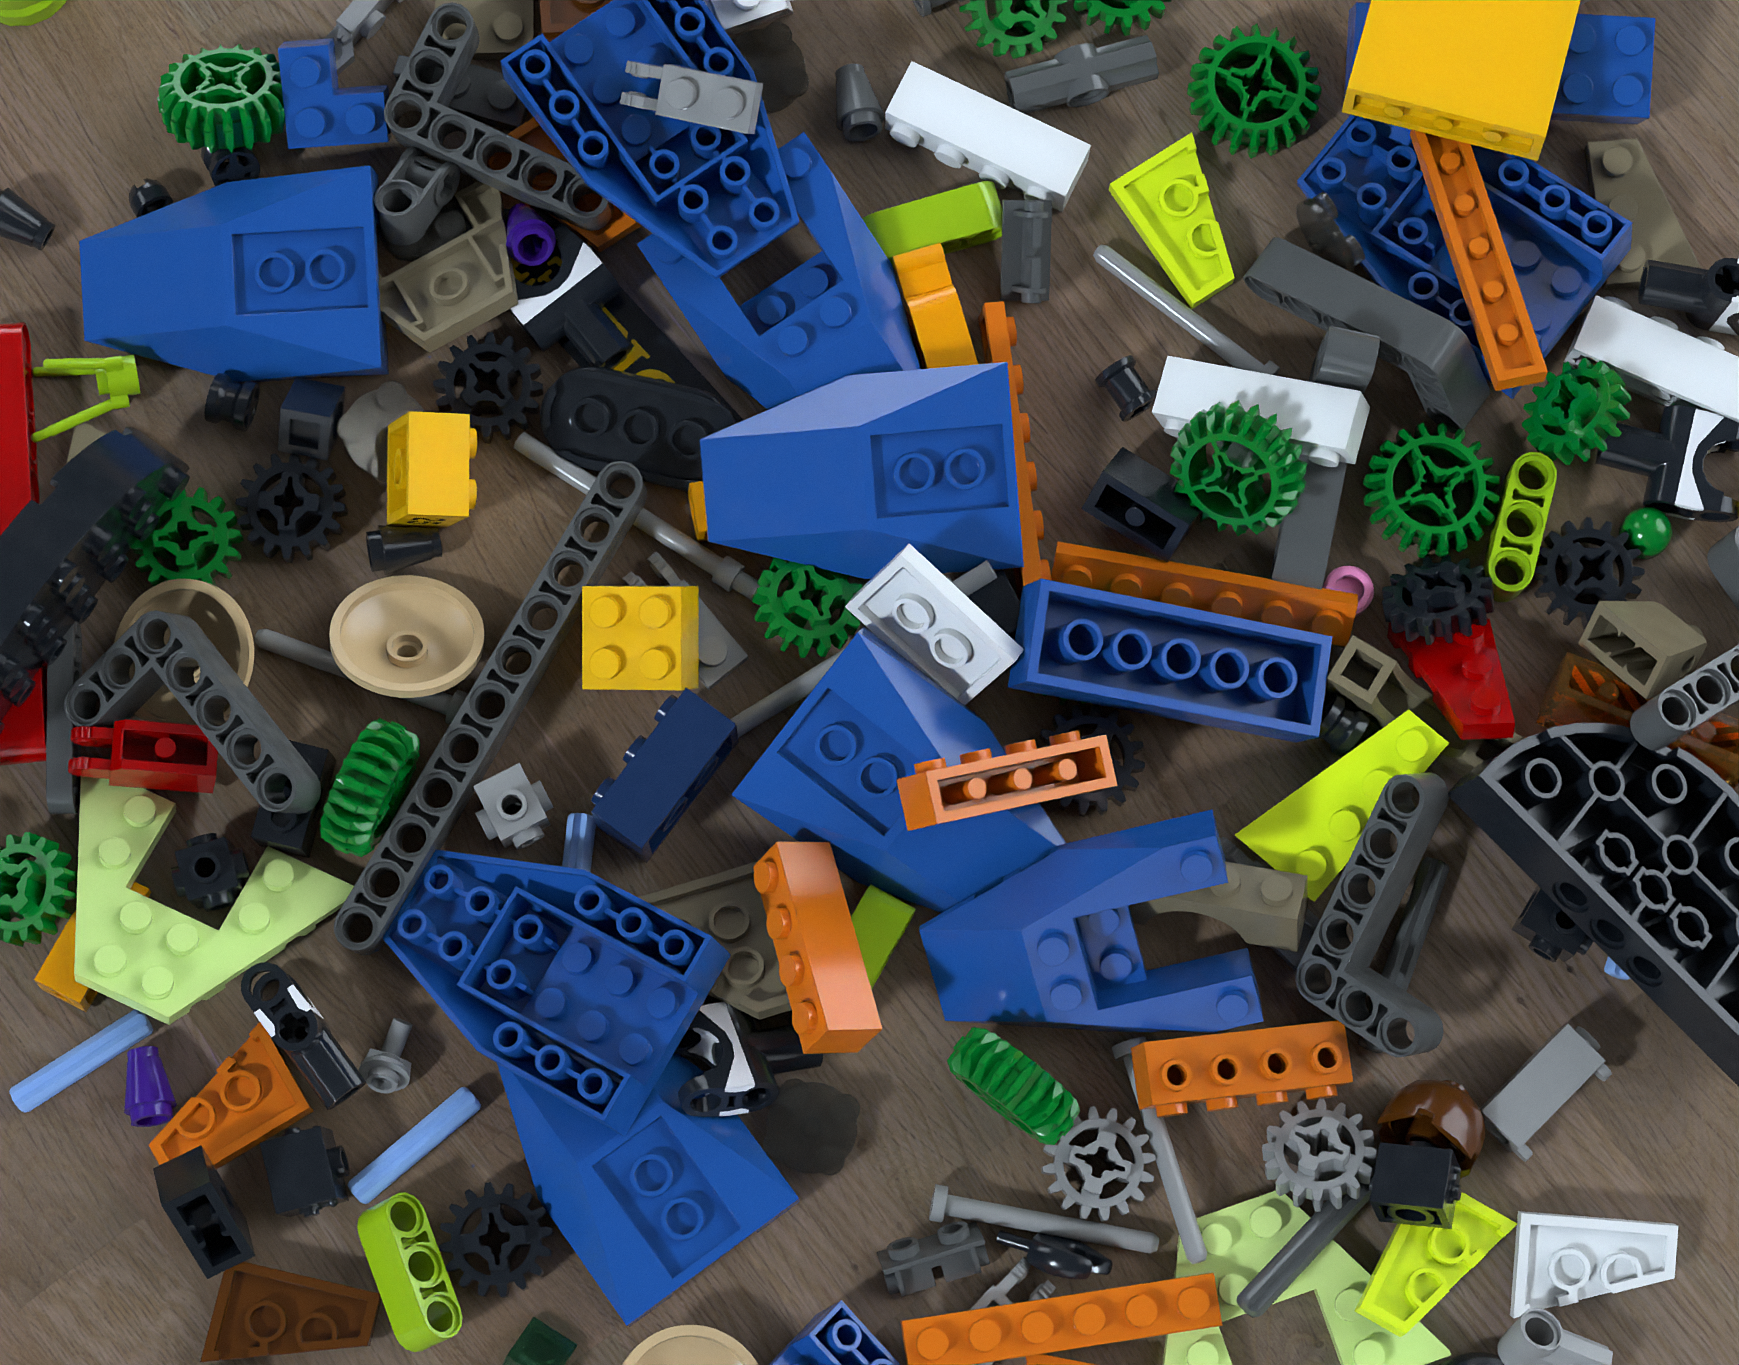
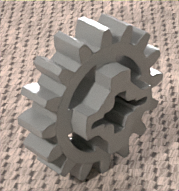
M1321 1098L1318 1100L1314 1110H1309L1303 1101L1297 1102L1298 1114L1295 1116L1282 1110L1279 1113L1281 1128L1269 1125L1267 1128V1141L1269 1143L1262 1145L1263 1160L1267 1161L1265 1164V1175L1267 1180L1277 1179L1275 1182L1276 1193L1282 1196L1292 1191L1293 1206L1295 1207L1303 1204L1305 1199L1313 1200L1315 1212L1321 1211L1324 1200H1331L1333 1206L1336 1209L1342 1208V1195L1348 1194L1356 1200L1360 1198L1359 1182L1370 1184V1178L1373 1176V1169L1371 1167L1376 1166L1377 1149L1372 1148L1374 1146V1133L1372 1130H1362L1363 1116L1359 1113L1349 1119L1346 1118V1104L1339 1103L1334 1111L1326 1110L1325 1099ZM1342 1136L1351 1144L1355 1155L1350 1153V1146L1342 1144ZM1284 1155L1289 1156V1163L1298 1166L1297 1173L1289 1167Z
M1089 1107L1087 1120L1081 1121L1077 1115L1073 1122L1074 1125L1065 1136H1061L1058 1145L1045 1144L1043 1148L1044 1153L1054 1157L1053 1163H1049L1041 1168L1042 1174L1054 1175L1056 1179L1047 1189L1048 1193L1053 1194L1062 1191L1066 1197L1062 1201L1061 1208L1065 1211L1074 1203L1080 1205L1079 1218L1083 1220L1088 1217L1091 1209L1098 1210L1101 1222L1109 1219L1110 1208L1114 1206L1122 1216L1129 1213L1126 1199L1130 1197L1137 1202H1142L1145 1196L1138 1188L1139 1183H1152L1154 1180L1153 1175L1143 1171L1144 1165L1156 1160L1155 1154L1142 1153L1141 1146L1149 1140L1148 1134L1135 1137L1131 1130L1134 1128L1136 1120L1130 1118L1123 1125L1117 1123V1109L1114 1108L1110 1109L1105 1119H1101L1096 1107ZM1098 1129L1094 1142L1087 1146L1069 1145L1070 1141L1078 1134L1087 1130ZM1117 1136L1129 1148L1133 1163L1121 1158L1115 1147ZM1099 1150L1105 1153L1104 1161L1111 1164L1112 1168L1115 1169L1112 1171L1105 1170L1096 1178L1091 1175L1092 1166L1086 1164L1085 1160L1081 1159L1084 1157L1092 1158ZM1064 1165L1074 1168L1082 1181L1080 1193L1069 1183L1064 1172ZM1113 1180L1128 1183L1119 1194L1110 1198L1099 1199L1102 1188L1107 1183Z

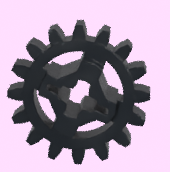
M493 332L487 333L485 343L478 344L473 335L467 336L469 348L462 351L459 347L452 345L449 349L454 359L453 362L439 361L438 363L439 371L446 379L434 380L433 386L437 393L446 395L436 400L440 412L451 411L450 413L470 414V428L481 431L483 439L487 444L491 443L493 432L498 431L508 441L511 439L509 427L516 424L525 431L529 428L524 416L526 412L537 415L540 412L539 404L532 399V397L544 395L543 383L532 381L542 375L538 363L527 365L532 357L527 347L514 352L515 342L511 336H508L502 345L496 344ZM485 358H497V359H498L496 362L479 361V360L485 359ZM462 374L467 381L466 389L460 393L461 398L457 400L456 385ZM521 375L522 391L518 401H516L511 394V389L518 382L517 378ZM477 377L482 382L486 381L491 386L497 383L501 399L495 393L492 394L488 390L481 392ZM482 414H498V415H499V416H497V417H492V418L479 417V416H481Z
M276 453L272 454L271 468L266 470L263 466L256 463L253 466L258 476L255 482L242 479L240 483L249 495L248 497L237 498L235 501L239 510L248 512V514L237 519L238 524L242 530L253 529L247 537L253 547L265 542L263 552L270 559L276 555L278 550H282L286 563H292L295 552L302 551L308 561L313 560L312 547L318 544L321 548L328 551L331 548L326 538L329 532L342 535L344 531L335 519L336 517L348 515L346 505L336 502V500L346 495L345 489L342 484L331 485L337 477L331 467L319 472L321 463L318 458L311 457L306 464H302L300 455L291 453L289 462L282 463ZM305 478L317 484L323 491L324 497L308 493L306 491ZM281 479V482L272 490L266 491L273 483ZM295 495L302 507H295L289 520L283 508L290 507ZM260 517L276 521L278 523L279 536L269 532L262 525ZM313 523H318L313 530L303 535V532Z
M1586 517L1581 522L1579 530H1577L1570 520L1566 521L1561 526L1562 537L1558 533L1551 531L1544 539L1550 549L1540 547L1537 561L1543 565L1535 567L1532 578L1543 580V585L1534 594L1536 598L1547 596L1552 602L1546 609L1549 615L1558 609L1565 612L1563 624L1566 626L1576 617H1580L1583 629H1586L1599 601H1627L1625 598L1636 599L1642 591L1641 588L1632 583V581L1640 579L1645 574V569L1632 566V561L1641 552L1639 549H1625L1623 544L1629 537L1627 532L1618 535L1616 538L1610 535L1612 522L1606 521L1597 530L1593 527L1591 517ZM1580 543H1592L1600 546V548H1584ZM1613 560H1615L1619 570V581L1613 576ZM1596 561H1599L1600 565L1594 570L1595 574L1587 581L1583 580L1578 586H1575L1574 583L1580 577V572L1588 566L1591 567ZM1555 565L1562 571L1561 587L1556 579ZM1574 599H1591L1596 604H1583Z
M1450 555L1444 556L1440 563H1433L1430 557H1425L1423 559V566L1420 567L1408 563L1404 565L1406 574H1392L1390 576L1391 586H1386L1382 589L1385 621L1391 622L1394 634L1405 631L1406 640L1412 642L1419 636L1425 637L1426 645H1432L1436 637H1443L1447 643H1452L1454 640L1453 634L1458 632L1469 637L1473 635L1471 625L1485 626L1487 624L1486 614L1493 613L1495 609L1491 577L1485 576V570L1482 565L1471 568L1470 559L1468 558L1460 560L1457 564L1451 562Z
M1093 704L1089 715H1083L1078 705H1074L1071 708L1070 720L1066 721L1058 713L1053 716L1052 722L1056 729L1055 732L1047 729H1042L1039 738L1050 746V736L1082 728L1095 729L1094 733L1081 737V740L1106 735L1108 745L1113 738L1122 753L1123 766L1111 754L1118 786L1099 792L1061 798L1059 809L1064 811L1071 802L1078 804L1079 816H1085L1089 805H1095L1099 814L1105 815L1108 809V800L1111 799L1120 807L1125 804L1126 798L1122 791L1123 788L1129 791H1136L1139 782L1130 774L1143 772L1145 762L1134 759L1133 755L1142 751L1144 745L1143 741H1129L1128 737L1133 732L1135 726L1130 723L1120 728L1116 724L1119 715L1118 711H1112L1106 719L1100 717V707L1097 704Z
M491 1182L485 1183L484 1196L479 1198L472 1190H466L467 1206L464 1208L455 1204L449 1206L451 1212L457 1217L454 1224L441 1223L440 1225L441 1230L451 1234V1241L439 1245V1251L453 1253L454 1259L445 1266L447 1272H455L461 1269L464 1274L460 1279L459 1285L467 1288L476 1280L479 1282L478 1295L484 1297L489 1293L491 1285L497 1286L499 1295L502 1298L508 1297L509 1284L513 1282L521 1290L525 1291L529 1288L525 1278L527 1273L531 1272L538 1276L544 1274L541 1266L536 1263L539 1256L552 1257L553 1254L552 1250L542 1246V1239L554 1235V1229L540 1227L539 1221L548 1212L544 1207L533 1211L530 1210L529 1206L534 1196L529 1192L522 1195L519 1200L515 1199V1186L510 1183L506 1184L502 1194H496L494 1185ZM502 1205L518 1210L525 1217L529 1225L513 1226L505 1220ZM482 1209V1221L474 1232L463 1234L468 1220L477 1211ZM493 1216L499 1230L504 1234L510 1235V1242H505L501 1246L502 1253L499 1254L500 1264L494 1249L483 1244L484 1238L492 1236V1227H494ZM531 1245L524 1262L511 1272V1259L520 1247ZM479 1254L488 1261L491 1275L477 1271L468 1262L465 1255Z

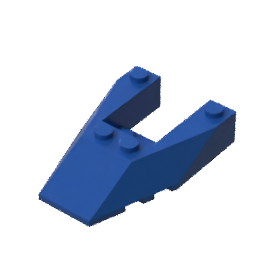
M805 132L778 149L798 217L821 249V252L738 306L720 277L714 279L653 233L637 244L727 380L737 385L767 410L847 375L921 369L894 268Z
M1213 810L1058 845L1050 850V855L1022 871L1020 867L1004 876L1002 883L980 896L975 897L974 894L920 925L919 932L945 1021L1107 1032L1214 1033L1263 1022L1260 994L1248 948L1146 971L1129 905L1228 883L1225 857Z

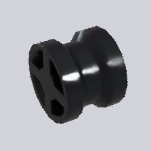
M244 146L235 148L232 153L229 149H218L215 153L211 154L208 147H202L201 158L207 170H209L215 187L226 182L258 179L260 175V165L255 154Z
M218 373L214 377L207 395L204 411L205 420L215 424L222 420L230 422L236 430L246 432L251 426L257 410L260 395L259 384L252 381H247L243 384L232 381L229 375Z
M1337 692L1333 693L1323 703L1319 737L1314 739L1325 740L1330 744L1331 752L1338 757H1343L1359 741L1369 724L1370 717L1362 710L1353 711L1346 706L1344 697Z

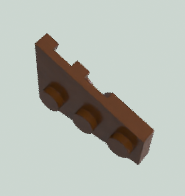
M242 1262L223 1272L200 1362L370 1346L382 1301L380 1293Z

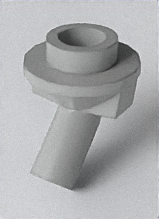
M393 1018L381 1051L370 1048L365 1059L361 1062L359 1072L372 1090L379 1093H392L404 1089L409 1084L412 1063L400 1057L413 1026L411 1023L399 1018Z

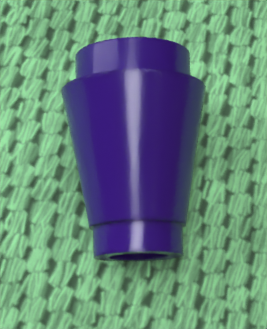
M526 203L516 204L507 214L506 247L508 253L515 261L524 265L536 266L542 264L550 257L555 248V233L531 205Z
M143 1046L129 1050L127 1052L124 1113L130 1116L131 1125L135 1127H152L169 1122L173 1118L172 1109L176 1107L177 1103L162 1060L159 1057L158 1048L155 1046Z

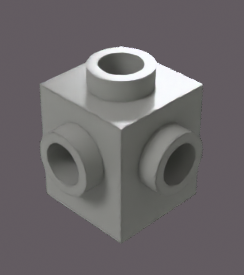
M520 763L473 786L484 809L475 814L489 840L498 836L504 848L514 844L516 849H522L544 837L542 829L551 825L545 812L554 807L541 781L530 784ZM521 806V810L514 815L508 814L512 807Z

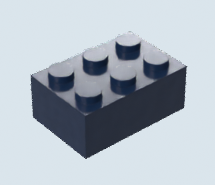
M685 688L679 698L671 694L664 701L654 717L659 722L647 739L640 735L631 744L623 757V761L627 763L626 767L616 780L610 776L607 777L591 799V802L595 804L591 812L597 827L646 864L739 743L737 725L688 688Z

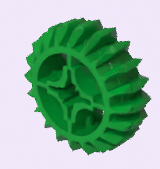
M1258 24L1251 27L1250 34L1246 37L1238 26L1232 29L1230 41L1221 34H1218L1213 40L1214 49L1202 48L1199 54L1201 63L1192 65L1190 76L1195 81L1188 84L1187 95L1195 100L1190 104V113L1197 116L1203 115L1198 123L1200 132L1215 129L1211 139L1214 146L1222 143L1224 139L1231 141L1229 146L1231 155L1238 152L1240 145L1248 146L1247 153L1251 159L1257 156L1259 146L1261 145L1264 146L1270 156L1277 153L1278 141L1287 148L1292 147L1296 141L1295 133L1305 135L1310 127L1307 119L1315 118L1319 110L1314 101L1320 99L1322 88L1319 85L1313 84L1319 76L1318 67H1305L1311 57L1309 50L1296 54L1293 52L1297 43L1295 36L1287 39L1284 44L1278 41L1279 30L1277 27L1270 31L1268 37L1261 36V29ZM1256 60L1255 64L1250 68L1239 69L1231 67L1230 71L1225 69L1239 61ZM1271 66L1278 69L1284 75L1292 92L1286 90L1287 85L1275 80L1271 73ZM1257 76H1261L1258 87L1261 91L1257 97H1254L1251 107H1248L1247 102L1250 94L1247 92L1251 86H1254ZM1216 90L1223 92L1222 97L1235 104L1238 111L1237 117L1224 108L1217 96ZM1278 111L1285 113L1281 117L1269 122H1252L1259 114L1269 113L1277 115Z
M220 44L218 49L208 51L205 48H201L200 53L195 56L184 54L182 63L169 64V73L161 76V85L158 88L159 96L157 97L159 113H161L162 122L166 126L167 133L174 134L177 143L189 142L192 150L208 147L211 154L215 153L218 149H229L232 153L235 148L243 146L252 150L253 143L257 141L269 143L271 134L283 133L285 114L280 66L274 54L262 55L258 47L247 51L243 49L241 44L234 48H223Z
M1239 400L1231 403L1228 408L1221 402L1212 405L1208 411L1203 409L1197 412L1190 420V423H1186L1180 430L1177 442L1172 447V453L1170 454L1175 460L1171 464L1169 474L1179 478L1174 492L1188 494L1190 506L1197 507L1202 511L1200 523L1212 518L1217 521L1218 532L1226 529L1228 525H1232L1237 536L1246 533L1249 528L1258 535L1260 532L1265 531L1268 525L1272 528L1279 525L1288 513L1291 514L1298 504L1299 497L1305 490L1307 481L1302 477L1307 471L1308 463L1298 459L1302 454L1303 445L1288 441L1292 436V428L1280 430L1275 425L1277 423V413L1266 419L1260 416L1259 404L1251 406L1245 412ZM1208 443L1212 444L1215 451L1212 454L1214 460L1212 464H1208L1206 457V445ZM1265 473H1269L1271 479V492L1265 494L1262 488L1264 483L1262 475Z
M1424 423L1416 426L1414 438L1407 430H1399L1396 434L1397 444L1393 441L1385 440L1380 446L1383 456H1372L1368 465L1376 473L1366 474L1363 480L1364 486L1375 490L1365 495L1363 499L1364 505L1379 507L1369 518L1371 524H1380L1386 521L1388 526L1381 535L1383 540L1391 539L1396 533L1402 537L1398 544V550L1405 552L1411 542L1416 543V552L1419 558L1426 557L1430 545L1434 546L1435 553L1439 558L1447 556L1449 553V543L1459 553L1465 551L1468 547L1467 538L1476 542L1479 541L1484 535L1480 525L1490 526L1494 521L1495 515L1488 508L1497 507L1500 503V496L1489 491L1498 486L1500 476L1484 474L1493 465V457H1484L1478 460L1476 454L1482 447L1481 442H1472L1467 448L1461 443L1465 438L1464 429L1457 430L1451 439L1446 437L1447 428L1444 423L1437 425L1433 436H1430L1428 428ZM1423 455L1443 458L1455 465V467L1449 469L1439 468L1431 461L1429 456L1423 457ZM1406 461L1410 468L1407 475L1410 478L1412 487L1406 490L1402 497L1395 499L1393 492L1394 471L1401 463ZM1467 482L1470 491V505L1467 515L1458 521L1453 512L1456 506L1453 502L1452 493L1457 491L1460 485ZM1425 484L1429 488L1437 486L1441 488L1446 485L1438 497L1434 493L1427 495L1423 493L1417 496ZM1414 512L1424 513L1430 517L1434 525L1440 524V526L1421 524L1410 518L1408 514Z
M381 718L372 721L366 726L365 730L360 732L357 741L352 744L349 754L344 759L343 765L336 775L333 787L329 791L328 800L323 808L324 814L320 820L321 838L324 841L332 844L335 849L348 855L352 853L359 857H363L373 851L375 846L381 842L384 833L388 830L404 799L405 793L411 784L412 775L417 768L416 762L420 756V741L416 734L407 730V727L394 721L390 723Z
M972 1027L965 1037L962 1036L953 1047L954 1051L947 1059L951 1073L956 1076V1079L962 1082L980 1100L990 1106L992 1110L996 1111L1031 1138L1036 1139L1040 1143L1055 1145L1061 1136H1065L1074 1125V1119L1080 1113L1077 1100L1050 1073L1043 1070L1035 1061L1028 1058L1006 1040L1001 1039L986 1028Z

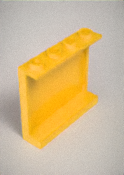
M1371 0L1348 82L1342 112L1538 161L1546 138L1581 0Z

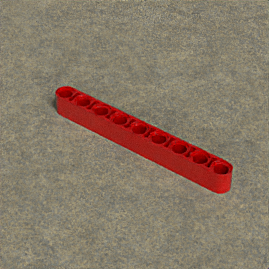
M25 322L0 324L1 536L31 499L40 504L37 443L31 440V435L36 432L32 353L29 331ZM46 663L42 665L32 678L36 685L28 699L20 707H16L13 704L1 720L5 726L0 734V766L46 761Z

